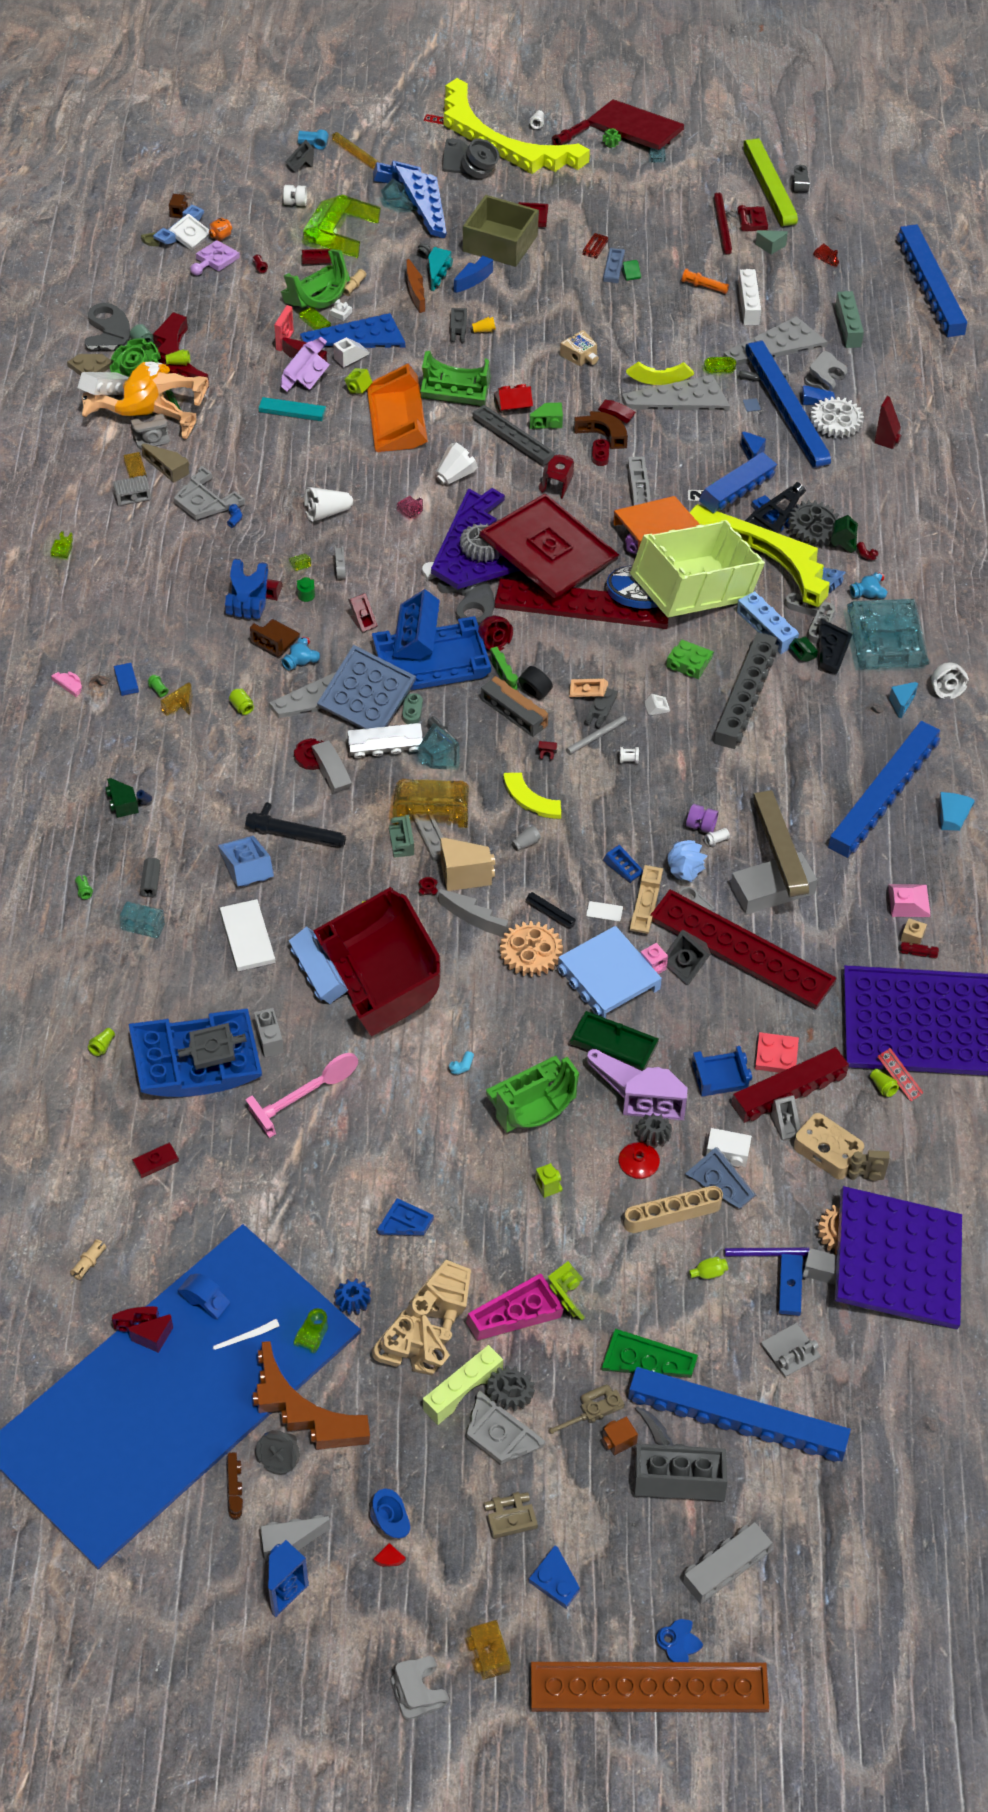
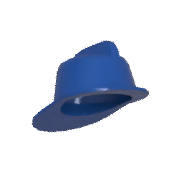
M384 1488L374 1494L373 1505L370 1510L372 1522L393 1538L400 1539L406 1537L411 1527L401 1497L391 1489Z

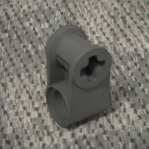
M801 164L794 167L793 192H809L810 181L807 167Z

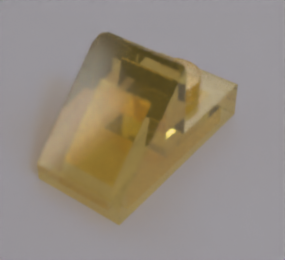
M188 682L161 700L162 713L168 716L181 707L190 715L193 698L191 683Z

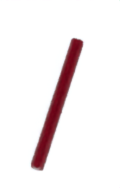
M719 192L714 194V202L724 254H731L732 245L722 193Z

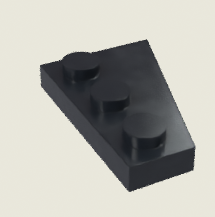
M824 619L819 621L820 667L837 674L852 633Z

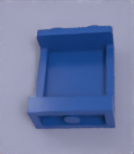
M736 1046L733 1053L703 1057L701 1051L693 1052L692 1066L701 1097L739 1091L749 1087V1082L752 1081V1073L750 1069H747L746 1053L742 1052L740 1046Z

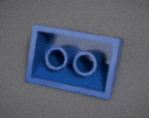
M287 1540L282 1544H277L269 1555L268 1589L272 1615L275 1618L309 1586L306 1558Z

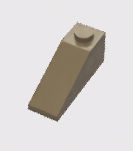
M145 443L141 445L143 458L173 483L189 474V462L179 453Z

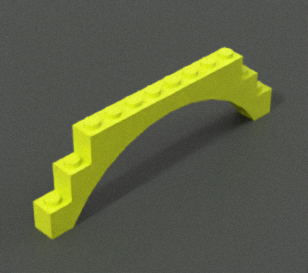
M456 78L445 85L444 126L471 141L474 139L489 141L497 148L500 157L533 174L544 166L556 172L566 164L579 170L589 163L590 149L579 143L559 146L538 145L511 139L495 132L483 124L470 108L467 99L468 83Z
M699 504L690 511V514L700 525L714 524L727 520L731 524V528L741 535L743 541H746L752 548L767 554L779 562L792 575L799 586L803 602L819 607L828 597L830 582L822 580L824 565L817 563V547L718 511L712 513L708 508Z

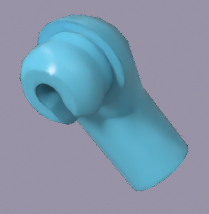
M466 1051L461 1062L452 1061L449 1064L451 1073L458 1075L468 1071L474 1054Z

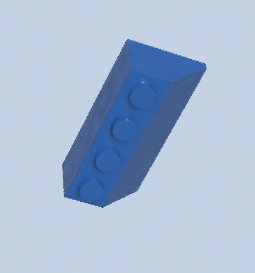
M426 589L400 604L393 651L394 657L422 659L430 655L434 650L440 600Z

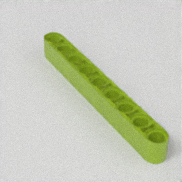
M760 138L744 140V152L780 226L796 225L798 222L796 210Z

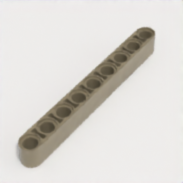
M773 791L753 793L756 811L789 897L809 894L806 875Z

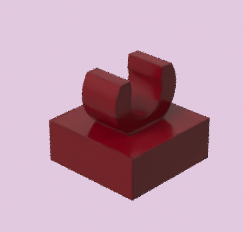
M539 741L540 759L543 760L544 754L549 753L550 760L553 761L554 753H557V743Z

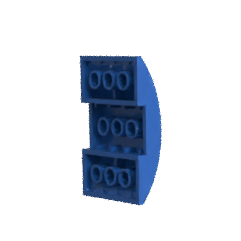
M248 1008L209 1013L206 1019L169 1023V1019L129 1024L138 1080L142 1093L166 1097L199 1096L232 1089L262 1076ZM229 1023L233 1036L244 1033L246 1035L247 1042L235 1044L234 1053L236 1060L196 1070L194 1059L191 1055L181 1058L178 1055V1049L189 1047V1032Z

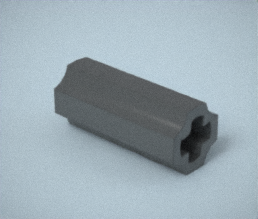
M148 857L144 860L140 886L141 895L144 897L153 898L157 895L161 868L160 860L157 858Z

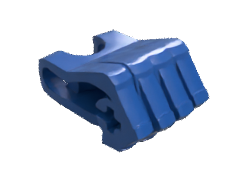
M234 559L230 572L232 590L231 593L226 595L225 599L226 614H234L236 617H242L244 614V618L250 619L253 615V618L260 619L266 605L268 564L265 562L259 563L256 572L246 576L243 572V562L240 559Z

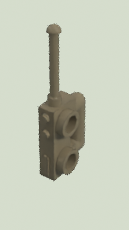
M606 1384L581 1396L583 1403L581 1410L583 1414L554 1428H550L549 1432L554 1434V1432L581 1420L587 1419L588 1423H594L598 1419H603L604 1416L623 1409L625 1404L617 1389L612 1391L611 1387ZM600 1396H606V1399L599 1402L592 1401Z

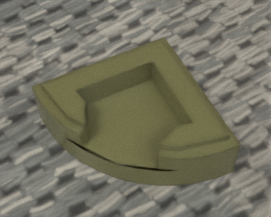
M156 232L141 235V240L144 244L159 246V241L153 238Z

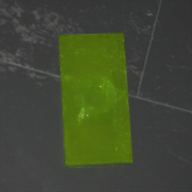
M313 307L299 313L300 318L313 330L331 327V323Z

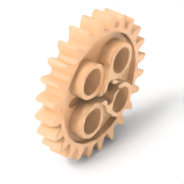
M530 921L529 925L522 922L521 927L515 924V930L509 928L508 933H504V939H501V959H504V965L509 964V970L515 968L516 974L520 971H523V976L526 973H530L531 977H533L534 973L541 976V971L548 974V968L554 970L555 965H558V958L563 952L562 939H559L558 933L554 934V928L547 930V924L543 927L540 926V922L533 925L532 921Z

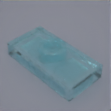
M664 146L660 150L649 147L650 162H665Z

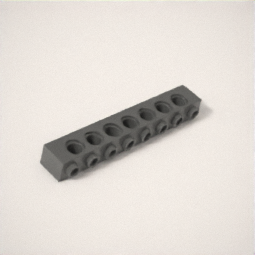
M759 632L756 633L717 727L714 744L735 749L737 743L742 742L744 735L742 731L747 729L749 723L747 719L748 717L751 718L754 707L752 706L758 702V692H762L764 686L763 679H767L768 667H772L773 655H777L779 645H776L777 637Z

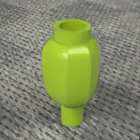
M719 1257L708 1258L701 1261L697 1268L689 1270L690 1278L699 1276L702 1279L720 1277L725 1271H728L727 1261L725 1258L720 1259Z

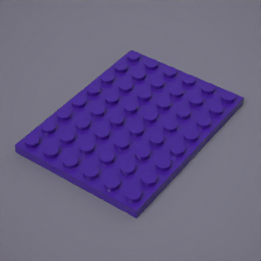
M844 965L846 1061L849 1067L887 1070L878 1058V1055L891 1048L907 1071L988 1076V974Z

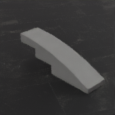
M645 456L628 457L633 506L651 502Z
M440 889L439 904L455 916L477 928L504 937V933H508V921L493 917L491 909L477 906V899Z

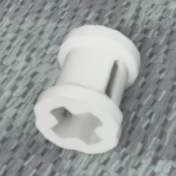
M620 747V763L625 761L638 764L639 747H635V749Z

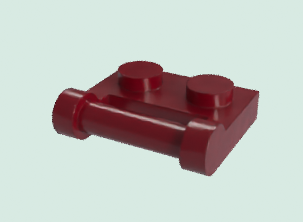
M745 205L737 207L741 218L740 226L742 231H768L764 207H746ZM746 215L750 216L751 223L747 221Z

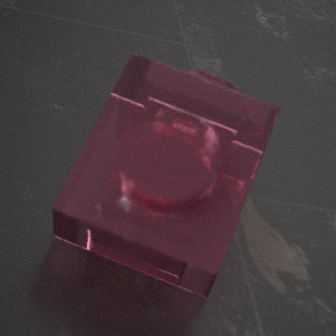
M408 496L397 503V509L411 519L423 511V499L419 497L415 500Z

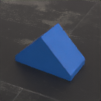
M745 431L741 433L740 445L749 460L762 452L764 453L765 438Z

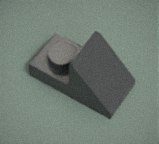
M305 140L285 162L294 172H297L305 162L313 166L314 148Z

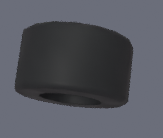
M529 666L518 678V682L523 690L539 700L543 699L553 688L549 677L534 666Z

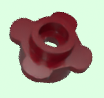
M432 877L421 879L419 881L421 886L419 893L421 895L437 894V880Z

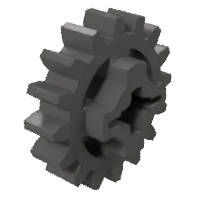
M506 1365L505 1370L499 1367L496 1373H491L487 1383V1394H491V1401L497 1400V1407L502 1404L505 1410L508 1407H512L516 1411L517 1406L524 1409L525 1404H530L535 1392L533 1389L535 1383L530 1382L531 1375H524V1369L519 1372L517 1371V1366L510 1370L509 1366Z

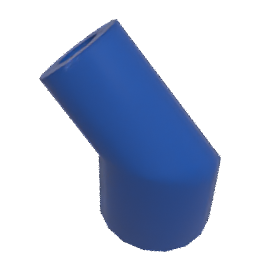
M236 504L229 506L231 518L227 521V524L231 528L242 519L241 510Z

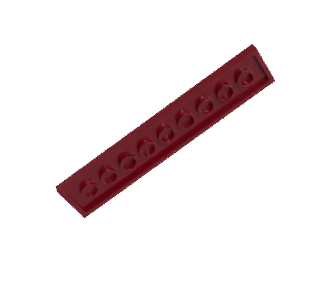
M500 579L495 600V608L652 628L667 629L669 617L659 607H629L615 601L606 591L572 587L554 599L538 584L533 582Z
M671 889L650 914L652 922L677 935L682 930H685L706 942L710 953L814 1009L818 1008L836 982L835 976Z

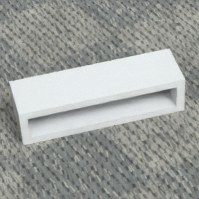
M755 269L740 270L738 288L743 324L759 325L761 306Z
M82 372L78 388L93 395H124L123 385L129 377L117 372Z

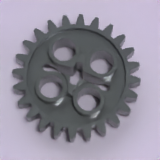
M808 500L805 504V502L801 501V504H796L792 512H790L787 523L790 524L789 529H793L791 534H797L796 539L801 538V542L807 541L808 545L813 543L814 547L819 544L823 548L824 544L829 546L832 543V526L839 519V514L833 513L835 509L829 510V505L824 507L823 502L817 504L816 500L813 503Z

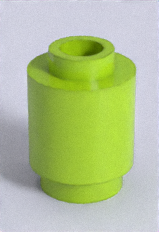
M234 689L230 693L229 701L239 713L247 715L253 711V701L244 689Z

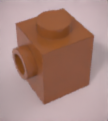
M627 1416L617 1422L615 1420L609 1422L603 1430V1445L607 1450H611L614 1456L637 1443L638 1433Z

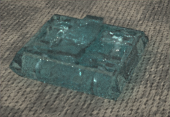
M915 599L853 601L847 604L858 667L861 670L879 669L881 667L914 668L929 665Z

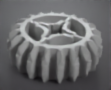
M473 524L472 527L468 526L461 534L460 547L462 553L466 554L467 558L471 557L472 561L478 560V562L484 561L486 563L489 560L493 562L494 559L498 560L500 556H503L479 536L480 531L488 527V524Z

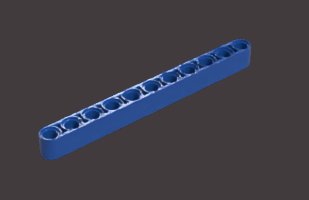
M763 340L747 343L745 351L750 362L811 466L817 468L829 465L831 463V456Z

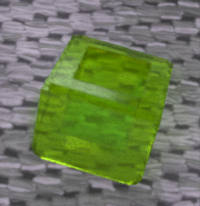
M305 553L289 558L295 571L311 567V558Z

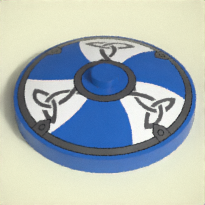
M633 565L618 568L608 576L606 589L615 601L634 608L658 607L631 576L630 571Z

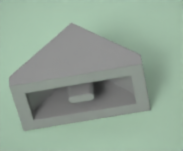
M794 1095L774 1100L771 1117L781 1139L795 1137L801 1128Z

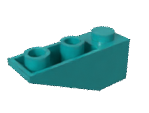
M434 247L428 256L431 291L433 292L440 285L441 279L446 276L449 267H452L453 258H451V251Z

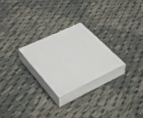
M187 214L169 229V231L175 233V238L191 251L210 236L209 229L190 214Z

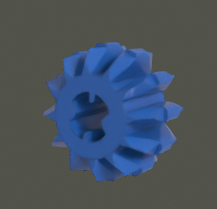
M347 1278L346 1284L340 1283L339 1289L335 1291V1303L340 1307L341 1312L347 1310V1314L350 1316L352 1311H355L359 1315L360 1309L366 1311L367 1304L371 1302L370 1289L366 1288L364 1281L358 1283L356 1278L354 1282H350Z

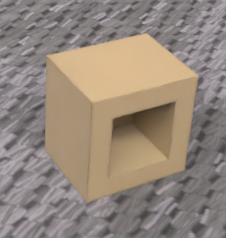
M909 918L904 928L901 942H909L910 945L912 943L921 944L927 924Z

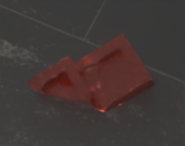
M824 243L813 253L815 257L829 265L837 267L839 264L837 258L838 250L833 251Z

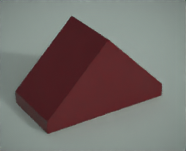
M171 1314L128 1327L131 1341L159 1353L173 1329Z

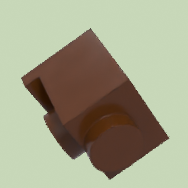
M173 194L169 203L170 217L181 219L183 217L182 212L188 208V202H186L185 195Z

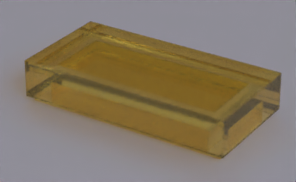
M140 452L123 455L129 478L143 477L144 475L147 478Z

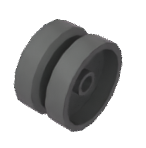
M474 139L461 158V164L471 176L479 179L486 178L498 162L499 152L489 141Z

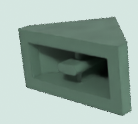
M757 230L755 244L772 255L786 246L788 231Z

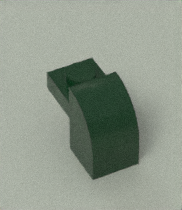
M849 515L843 516L833 523L831 542L834 546L841 545L848 552L852 553L856 551L858 523Z

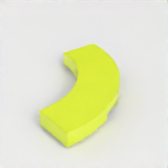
M638 361L626 370L627 375L633 379L651 385H666L680 382L694 375V371L685 362L660 371L647 367Z
M504 773L505 787L509 795L516 800L519 806L527 811L530 810L538 813L542 817L561 819L560 800L547 799L531 791L525 784L522 773Z

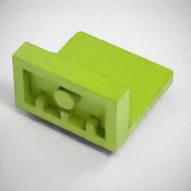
M567 1261L548 1276L552 1282L549 1286L561 1299V1303L573 1317L578 1316L583 1320L585 1318L567 1293V1291L577 1288L583 1278L572 1264Z

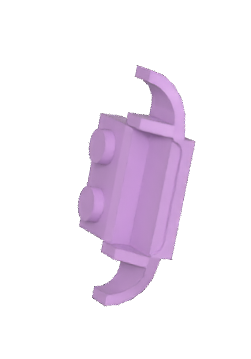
M319 337L303 345L283 371L281 387L288 392L296 381L308 390L313 387L330 365L318 355L327 343L325 339Z

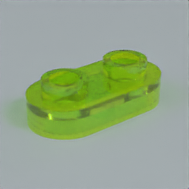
M709 357L704 361V369L709 373H730L736 369V360L732 357Z

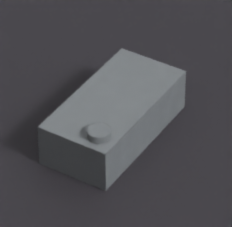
M802 852L797 853L809 885V894L789 897L775 860L732 873L730 887L746 915L815 894L818 880Z

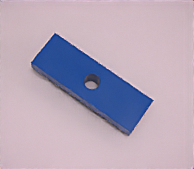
M781 1254L779 1314L801 1315L803 1256Z

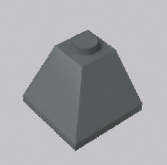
M446 138L443 172L468 174L461 164V158L468 148L462 140Z

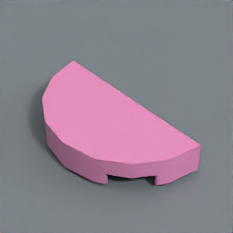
M57 672L51 675V679L73 696L77 697L80 694L82 686L80 678L72 672L60 674Z

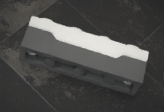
M421 723L349 730L348 744L350 756H354V758H362L367 754L381 756L386 752L399 754L405 750L418 752L423 748Z

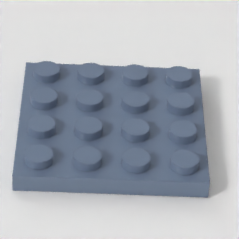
M353 645L317 702V705L362 729L387 727L415 682L416 676Z

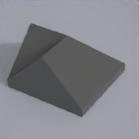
M682 930L666 952L668 955L667 967L689 985L711 955L707 943Z

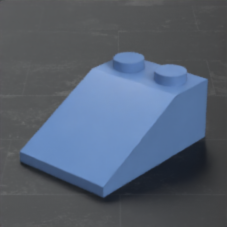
M254 835L218 845L231 878L237 886H247L252 882L265 881L274 876L271 857Z

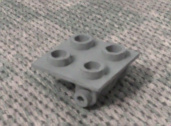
M797 1323L761 1342L785 1377L821 1358V1355L816 1350L819 1348L817 1341L809 1340Z

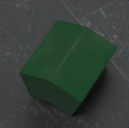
M806 636L800 639L794 638L789 645L791 650L802 661L808 662L817 658L818 650Z

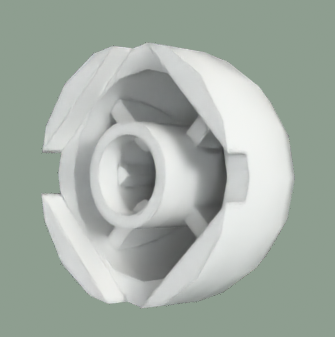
M948 662L939 665L934 670L931 683L939 697L951 696L950 699L960 696L966 690L969 678L961 666Z

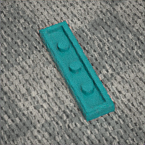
M262 397L259 412L322 421L326 412V406Z

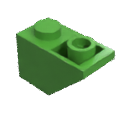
M562 402L544 403L530 414V429L562 428Z

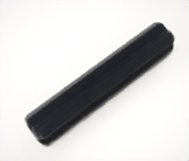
M533 892L527 895L526 901L568 928L575 925L576 919Z

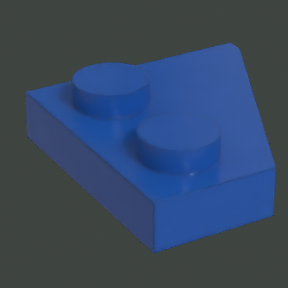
M397 1198L378 1227L377 1232L380 1235L424 1236L434 1220V1215Z
M556 1545L529 1578L530 1584L565 1609H567L580 1591L578 1583Z

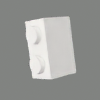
M711 1128L706 1155L715 1147H718L733 1166L746 1167L752 1136Z

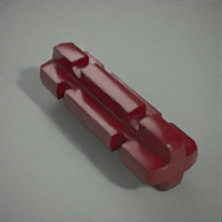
M902 942L900 952L905 954L911 952L912 955L925 957L929 955L931 958H937L939 948L935 946L929 948L928 945L916 943L910 945L909 942Z

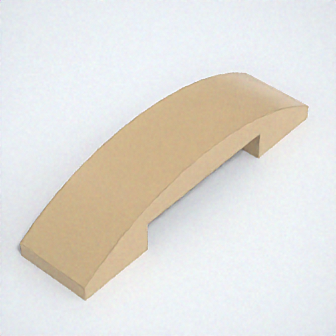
M644 865L630 931L649 934L652 924V916L650 914L656 907L663 868Z

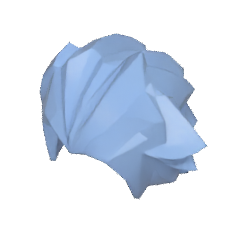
M692 840L677 841L673 844L667 859L671 867L670 871L677 879L692 882L698 876L697 874L705 869L703 865L705 862L703 860L708 855L699 853L702 845L696 844Z

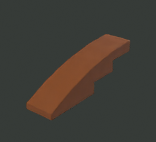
M408 259L407 285L409 294L419 313L425 312L423 277L411 260Z

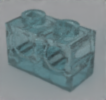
M126 901L120 914L122 930L158 939L165 925L163 910Z

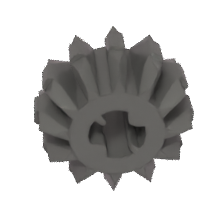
M652 1113L651 1117L645 1114L643 1119H640L637 1134L640 1136L641 1142H646L647 1147L650 1144H653L655 1148L658 1144L664 1146L666 1141H669L671 1138L672 1125L669 1124L668 1118L663 1119L662 1114L655 1116Z

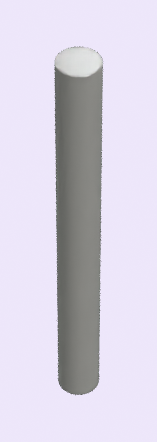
M622 715L566 748L569 755L625 723L627 721L626 717Z

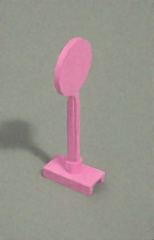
M345 1053L334 1058L325 1067L320 1077L313 1079L276 1103L269 1104L263 1109L252 1095L245 1099L249 1105L248 1109L267 1136L271 1138L276 1135L274 1125L270 1120L271 1117L318 1088L321 1084L325 1082L327 1084H336L346 1079L356 1069L358 1058L353 1053Z

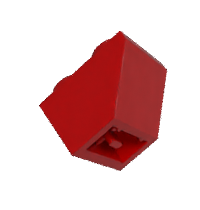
M526 384L516 385L512 389H510V386H503L494 392L499 411L533 406L531 386L526 387Z

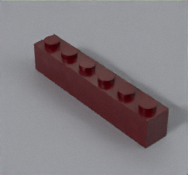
M834 1047L734 1093L731 1105L744 1123L750 1120L754 1121L767 1112L771 1113L773 1101L791 1095H794L795 1099L802 1096L806 1097L814 1090L823 1089L834 1081L844 1079L847 1075L849 1064L839 1050Z

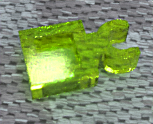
M61 531L59 534L60 540L55 539L51 548V556L68 558L73 547V535L70 533L68 537H64V532Z

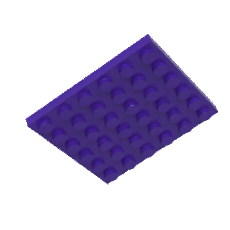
M843 1186L840 1190L835 1301L958 1329L961 1323L962 1214Z

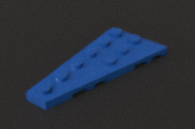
M390 313L300 333V339L304 342H310L322 337L327 341L323 348L333 346L334 343L346 337L360 343L364 348H375L376 345H385V348H391V345H400V348H406L405 341Z

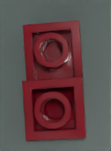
M606 399L598 408L600 412L612 416L615 415L626 424L636 413L621 403Z
M136 1307L113 1314V1327L119 1331L127 1332L130 1326L159 1318L158 1307Z

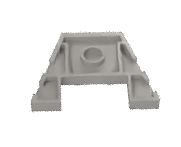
M203 466L198 469V473L190 478L191 481L184 485L174 497V503L195 520L229 510V506L232 504L237 506L245 504V499L235 491L220 499L202 484L212 479V473Z

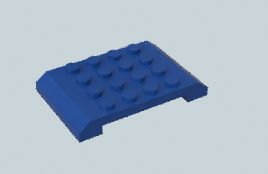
M475 616L458 619V624L436 627L434 650L430 655L422 659L394 657L393 651L396 634L390 635L389 631L372 633L377 657L416 676V680L410 690L480 679L491 672V664L483 639L478 634L479 626Z

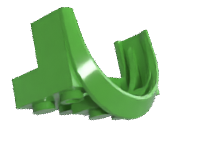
M329 250L328 253L332 265L322 268L301 281L298 276H292L290 273L284 275L287 288L281 291L284 303L300 306L301 308L306 306L325 308L334 304L343 294L347 282L350 281L342 251ZM323 291L319 295L312 297L313 293Z
M430 351L425 352L422 365V398L479 406L486 405L491 379L488 359L485 358L484 366L480 368L464 369L443 364L437 361Z

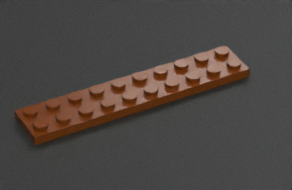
M531 1662V1712H769L770 1710L767 1663Z

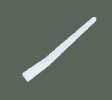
M275 1319L257 1329L213 1346V1349L216 1350L263 1334L279 1327V1323Z

